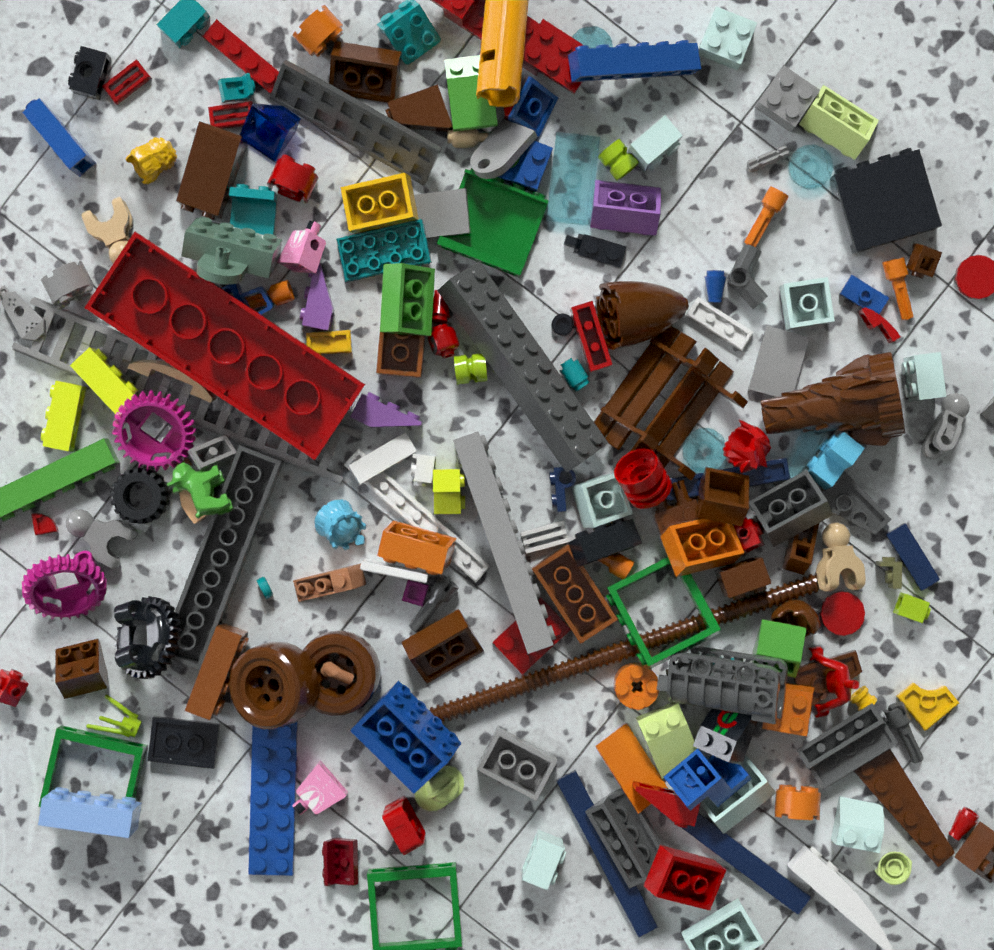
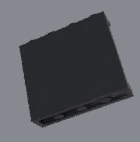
M907 148L899 151V155L894 157L887 154L878 157V161L871 164L869 160L856 164L857 168L850 170L848 167H843L835 170L836 174L830 177V181L834 180L853 243L850 245L852 254L932 231L942 226L920 149L912 151V148Z

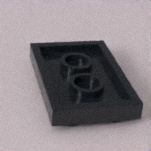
M153 716L148 761L214 769L220 723Z

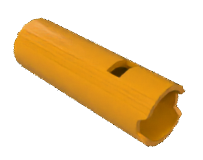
M529 0L485 1L476 96L477 99L480 97L487 99L490 106H513L518 103L520 98Z

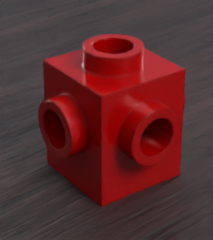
M745 517L742 526L734 525L744 554L765 545L761 537L764 533L759 522L755 523L754 520Z
M11 669V671L0 670V703L16 707L21 697L25 694L29 683L22 678L23 674L14 669Z

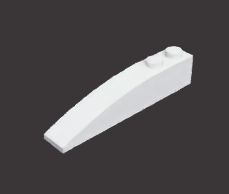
M803 845L788 862L789 868L884 950H893L872 912L858 894L837 873L839 868L831 861L825 863L820 858L822 854L813 846L809 849L806 845Z

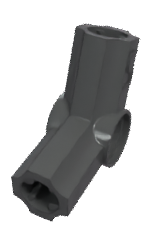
M744 244L731 272L728 274L727 282L754 309L768 297L751 277L762 251L754 246ZM738 272L743 275V283L739 284L734 281V273Z

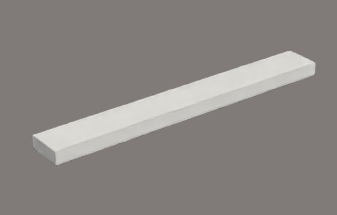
M358 448L344 466L349 469L348 465L364 457L366 454ZM385 471L364 483L410 525L457 538L451 561L475 583L488 570L490 565Z

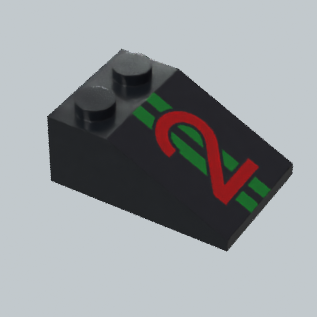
M711 709L699 727L693 747L729 763L742 765L758 721H753L752 715Z

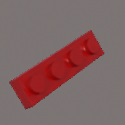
M216 19L204 33L203 38L243 72L250 73V77L271 94L279 71Z

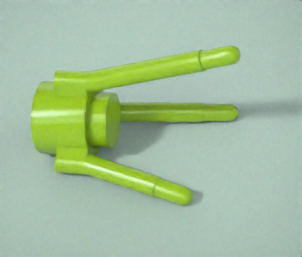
M106 694L104 696L105 699L127 714L129 718L124 716L122 722L104 716L99 717V720L118 726L119 729L87 724L86 727L126 737H136L142 723L141 720L137 719L139 715L131 712Z

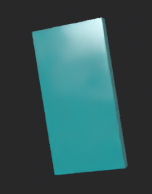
M423 219L336 239L345 282L382 275L384 264L405 263L421 266L432 263Z

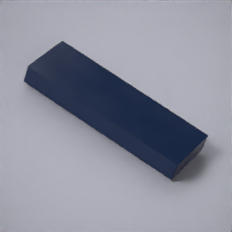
M906 523L885 534L920 591L940 580Z

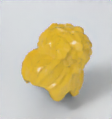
M154 137L148 143L132 149L125 159L128 163L133 164L136 173L140 178L144 179L141 182L148 185L155 182L163 170L167 171L174 166L177 155L170 141H166L162 137Z

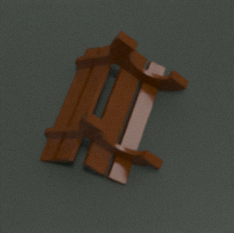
M672 326L663 333L651 338L649 346L605 407L602 406L601 412L594 420V423L603 436H606L605 439L608 443L618 450L633 432L640 438L630 452L645 448L652 450L658 456L663 468L670 461L679 467L678 471L692 481L696 473L673 457L718 393L741 408H744L748 401L737 391L731 394L723 388L734 371L719 361L707 348L702 350L695 361L689 358L686 359V356L697 341L683 332L680 333L678 329ZM681 363L686 365L689 370L646 430L642 431L635 428Z

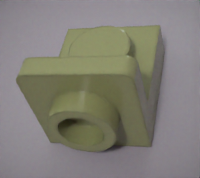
M882 557V561H876L877 566H888V570L885 571V583L888 584V588L902 589V562L896 561V557Z

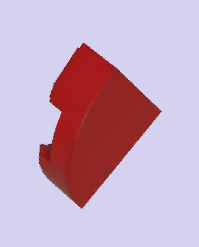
M40 513L31 514L35 536L59 531L56 523L49 516Z

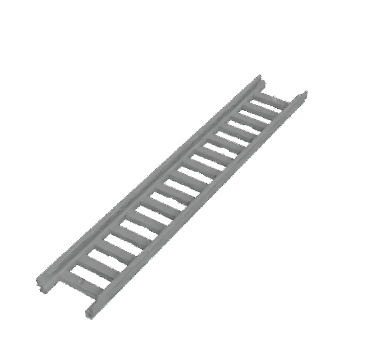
M36 297L31 299L30 304L46 310L43 317L46 321L45 335L38 341H33L31 348L15 342L12 345V350L80 377L69 364L61 361L75 324L78 323L86 326L87 329L74 361L91 346L97 331L108 335L102 349L108 357L106 359L107 362L117 340L128 344L118 368L123 373L121 376L123 380L126 378L129 370L128 365L132 363L137 348L149 352L146 360H157L158 356L122 332L66 309H58L56 305ZM55 315L66 318V322L50 357L40 353ZM140 374L135 385L138 389L136 392L138 396L145 390L150 376L147 377ZM164 374L155 396L162 391V397H166L173 377ZM184 383L178 398L177 405L179 407L187 404L192 385ZM203 399L196 415L190 414L187 418L188 420H194V425L221 436L226 434L228 439L340 485L343 477L327 471L341 435L344 432L359 439L363 432L340 423L331 436L321 462L317 467L307 462L309 456L303 452H300L298 458L286 454L290 444L283 439L277 450L266 446L271 431L264 426L257 441L245 437L252 418L244 414L236 433L225 429L233 406L226 401L216 425L204 420L211 403Z

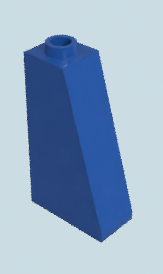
M38 98L26 105V109L22 113L69 170L80 177L96 164L95 160L44 101Z

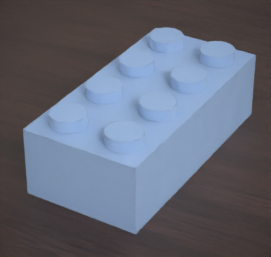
M57 787L42 798L38 825L130 838L138 829L142 802H135L136 799L132 797H122L121 800L114 799L113 795L110 794L93 796L89 791L73 793L69 792L67 788Z

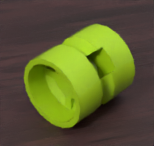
M621 139L613 142L598 156V159L605 167H610V173L616 181L621 180L639 164L632 153L627 154V147Z
M482 353L472 354L471 358H468L466 355L454 356L457 385L468 384L471 380H474L475 383L488 381L486 361Z

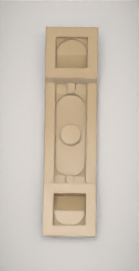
M141 360L128 365V369L147 377L153 375L156 370L193 386L190 392L191 395L210 403L217 398V395L165 361Z

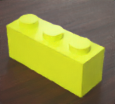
M89 347L70 366L116 414L119 412L118 408L121 404L124 405L127 398L131 400L133 394H136L138 389L130 381L126 383L122 379L123 373L114 364L112 366L106 361L108 357L99 348L95 350Z
M55 380V385H52L50 389L51 405L47 407L45 413L47 425L41 433L42 446L74 452L87 387Z

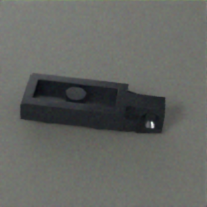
M580 233L577 238L566 235L564 245L574 248L573 253L579 257L619 269L627 247Z

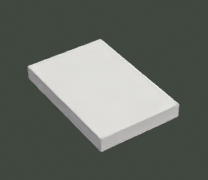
M364 559L360 567L363 571L426 583L429 578V574L426 571Z

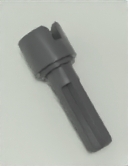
M441 575L431 588L432 595L410 622L409 627L417 633L421 631L442 602H449L459 587L453 581L448 583L447 577Z
M896 702L889 705L888 710L885 709L883 712L890 727L897 729L912 762H921L924 758L909 726L911 717L903 702Z

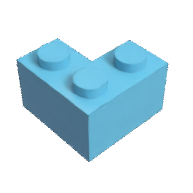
M845 432L837 436L834 434L820 445L819 449L821 452L817 457L813 456L807 463V471L815 483L824 490L833 487L845 469L855 463L865 448Z

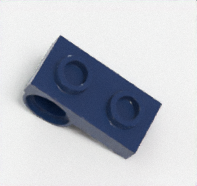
M555 467L553 472H549L550 486L555 485V494H551L552 508L556 507L557 512L566 511L565 488L571 487L576 481L574 471L570 470L569 473L572 476L570 483L562 484L560 482L559 476L565 471L563 467Z

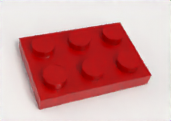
M541 597L538 599L539 605L544 604L548 614V618H545L546 625L552 626L556 639L552 640V646L528 654L516 620L492 642L522 675L571 630Z

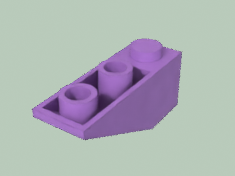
M320 262L317 272L309 273L308 275L311 278V283L305 289L304 299H307L306 307L301 309L299 320L303 321L302 325L304 327L330 331L335 310Z
M370 392L367 395L361 394L350 416L371 428L422 426L423 424L419 421L420 416L410 411L406 415L399 411V406L389 401L385 405L379 402V396Z

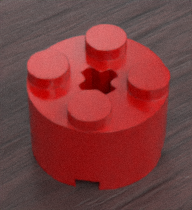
M283 154L277 160L267 186L271 188L273 186L277 187V193L296 202H301L304 199V203H308L319 177L314 173L316 169L306 163L300 165L292 157Z

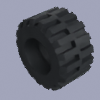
M133 468L124 471V474H120L117 477V482H113L112 487L114 489L110 491V496H113L111 505L115 506V513L120 514V518L128 520L129 523L143 524L153 522V520L159 519L160 515L166 512V506L170 504L168 498L171 496V491H168L167 482L163 480L164 477L157 474L154 470L147 471V468ZM140 482L148 485L152 492L151 503L144 509L134 507L129 498L131 488Z

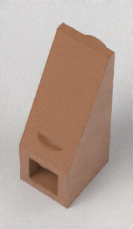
M361 563L293 580L298 602L367 585L364 572L360 569Z

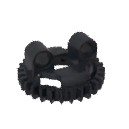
M148 596V598L142 597L141 601L132 600L117 605L114 608V618L122 625V627H117L118 632L115 636L117 639V644H115V647H117L115 662L122 670H126V674L131 675V677L148 679L160 676L162 674L161 671H167V665L172 664L171 658L176 657L174 652L175 649L179 648L177 642L181 639L178 637V633L182 629L178 628L181 621L176 619L178 613L174 612L175 607L171 606L170 602L162 598ZM156 610L161 616L156 617L151 611ZM146 623L147 645L133 644L137 625ZM159 644L166 645L165 648H162L158 661L152 660V655Z

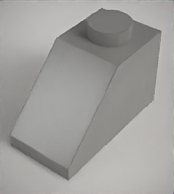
M225 434L189 449L188 453L199 470L210 471L215 465L218 468L228 465L236 455V450Z

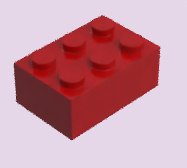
M660 845L644 887L655 897L710 911L726 869L714 859Z

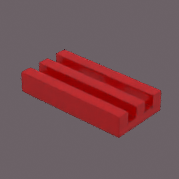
M136 59L102 87L114 103L118 105L148 82L151 76ZM137 67L139 68L137 72H135L132 76L123 81L114 90H110L112 86L118 83L130 72H132ZM142 74L144 75V76L141 77L139 80H137L134 84H132L130 87H128L125 91H123L121 94H119L117 97L115 96V95H117L120 91H122L125 87H127L129 84H131L134 80H136L138 77H140Z
M252 101L208 107L210 125L227 129L256 125ZM248 108L249 110L214 116V112ZM250 117V119L215 124V121Z

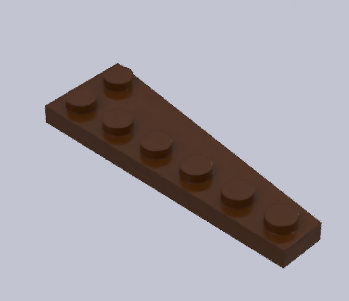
M891 749L854 771L936 866H941L955 853Z

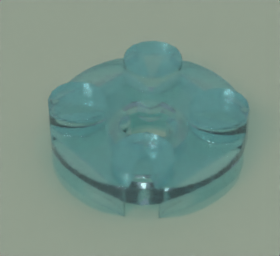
M711 428L696 429L683 442V458L691 468L699 472H704L706 467L719 468L726 458L723 456V448L725 447L724 437ZM703 443L707 444V447L711 449L706 456L699 452V447H703Z

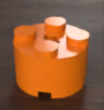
M326 5L321 6L322 12L318 9L315 10L301 23L299 34L295 31L292 35L311 56L314 54L317 57L321 56L327 50L326 44L330 40L335 42L343 35V24Z
M638 662L625 664L619 668L614 676L613 686L615 694L620 702L628 708L644 709L650 706L659 694V690H657L658 677L646 665L642 666ZM641 681V688L639 690L636 688L632 690V682L638 683Z
M779 784V789H776L775 817L782 818V816H788V819L820 820L821 792H818L819 788L801 786V790H796L795 786Z

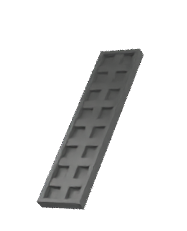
M285 60L282 63L269 98L270 100L394 170L408 174L417 183L425 185L442 147L292 62Z

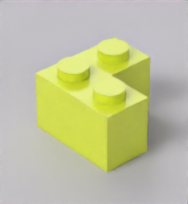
M461 469L433 470L434 514H461V509H465V496H461V487H465V474H461Z

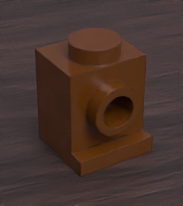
M913 243L912 247L914 248L907 264V269L911 270L910 275L921 279L924 278V275L933 278L942 252Z

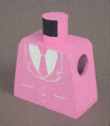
M309 221L305 231L294 230L277 262L293 272L316 273L326 245V241L317 236L321 225L314 221Z
M320 760L297 788L296 793L300 796V799L292 806L299 815H302L309 808L317 815L345 798L348 791Z

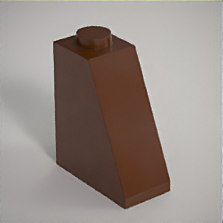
M438 84L387 102L389 109L385 110L387 117L408 129L448 132V130L453 129Z

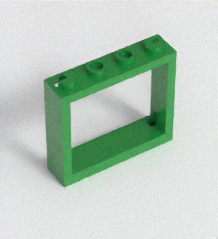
M668 557L607 587L609 594L606 597L610 606L617 608L619 614L616 617L620 625L627 627L629 633L626 636L631 646L636 645L640 652L636 654L642 666L646 665L649 670L670 660L673 655L685 652L721 633V629L692 575L679 576L707 629L651 657L617 592L670 566L671 563Z
M63 725L56 728L38 807H41L42 798L51 792L63 739L135 755L125 797L136 798L148 745Z
M456 862L368 869L367 882L373 950H436L441 948L457 950L458 947H462ZM450 876L455 937L380 943L375 882Z

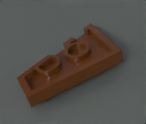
M856 650L829 657V659L842 662L848 666L850 680L862 673ZM817 661L799 666L797 676L794 678L797 685L815 687L812 706L820 700H824L830 694L827 688L826 677L829 671L834 670L821 665Z

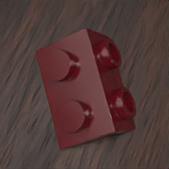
M332 838L324 841L322 847L324 886H331L333 884L357 885V839Z

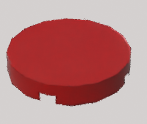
M983 255L970 256L963 260L957 267L954 278L960 293L967 298L976 300L993 294L994 261Z
M844 591L832 593L825 598L820 608L821 622L827 630L836 635L845 636L853 634L860 629L864 622V605L852 593Z

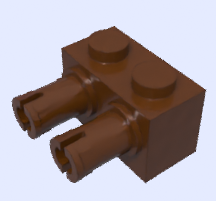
M684 479L672 483V489L677 501L676 505H668L667 499L655 506L656 510L651 513L660 535L669 526L702 519L698 518L697 500L689 497Z

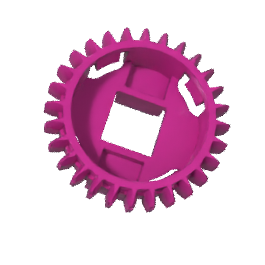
M150 390L148 396H146L144 391L140 393L139 397L133 394L131 400L127 398L124 405L121 404L118 408L119 412L115 414L117 420H114L112 426L116 427L112 434L118 435L114 442L121 443L118 450L124 449L126 451L123 458L127 456L132 457L130 464L136 460L139 462L138 468L143 464L147 465V471L150 470L151 466L155 467L156 472L159 471L160 466L165 471L169 468V465L173 468L176 467L177 462L182 463L184 457L187 458L189 456L188 450L194 447L192 442L196 440V437L191 435L196 432V428L190 427L195 421L187 419L191 412H183L186 405L184 404L179 407L177 405L178 398L173 402L170 401L171 394L163 398L162 391L157 396H154L153 390ZM152 412L172 425V428L163 438L162 442H159L141 429ZM126 422L129 424L132 435L128 442H126L128 439L126 428H123ZM156 453H171L168 459L166 456L155 457V459L152 460L153 455Z
M81 551L73 559H70L69 554L63 557L59 554L55 558L49 556L46 561L41 559L40 563L33 564L31 569H27V575L23 576L22 595L25 604H29V609H35L36 614L42 612L43 617L50 615L52 620L54 617H59L60 620L63 617H68L71 620L72 616L80 618L82 613L88 615V610L95 611L96 606L99 607L101 605V601L104 600L107 591L104 572H101L100 566L97 565L89 551ZM58 573H74L79 583L57 589L54 575ZM93 584L95 589L88 595L87 590ZM43 597L60 600L61 607L49 602L43 603Z

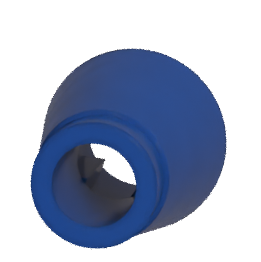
M707 270L704 278L708 302H722L726 281L724 270Z

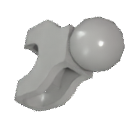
M953 393L943 399L941 404L942 412L938 414L921 446V452L927 459H937L956 445L961 434L962 423L970 408L969 401L964 395ZM932 442L934 447L937 448L936 453H932L929 450V444Z
M82 509L72 511L66 519L68 532L75 537H84L83 540L90 545L93 558L112 569L119 567L120 559L110 551V540L116 536L133 540L138 535L137 530L121 520H111L108 522H102L98 519L94 520L88 511Z

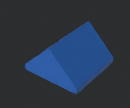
M529 76L520 92L518 103L513 106L509 114L508 121L534 130L539 137L558 97Z

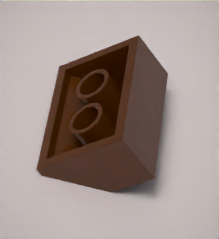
M335 41L330 60L329 84L355 98L385 103L395 100L400 72L401 51Z
M459 609L401 642L409 660L426 684L484 651Z

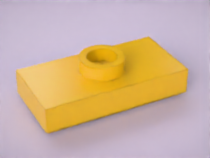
M351 330L306 333L307 346L321 355L352 353Z

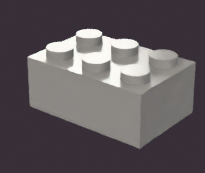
M497 726L477 765V770L537 801L557 763V758Z

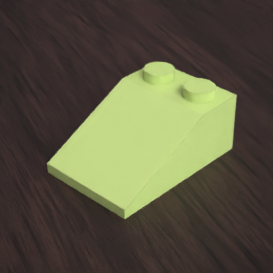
M670 702L636 717L662 779L697 749L693 747L694 739L679 703Z

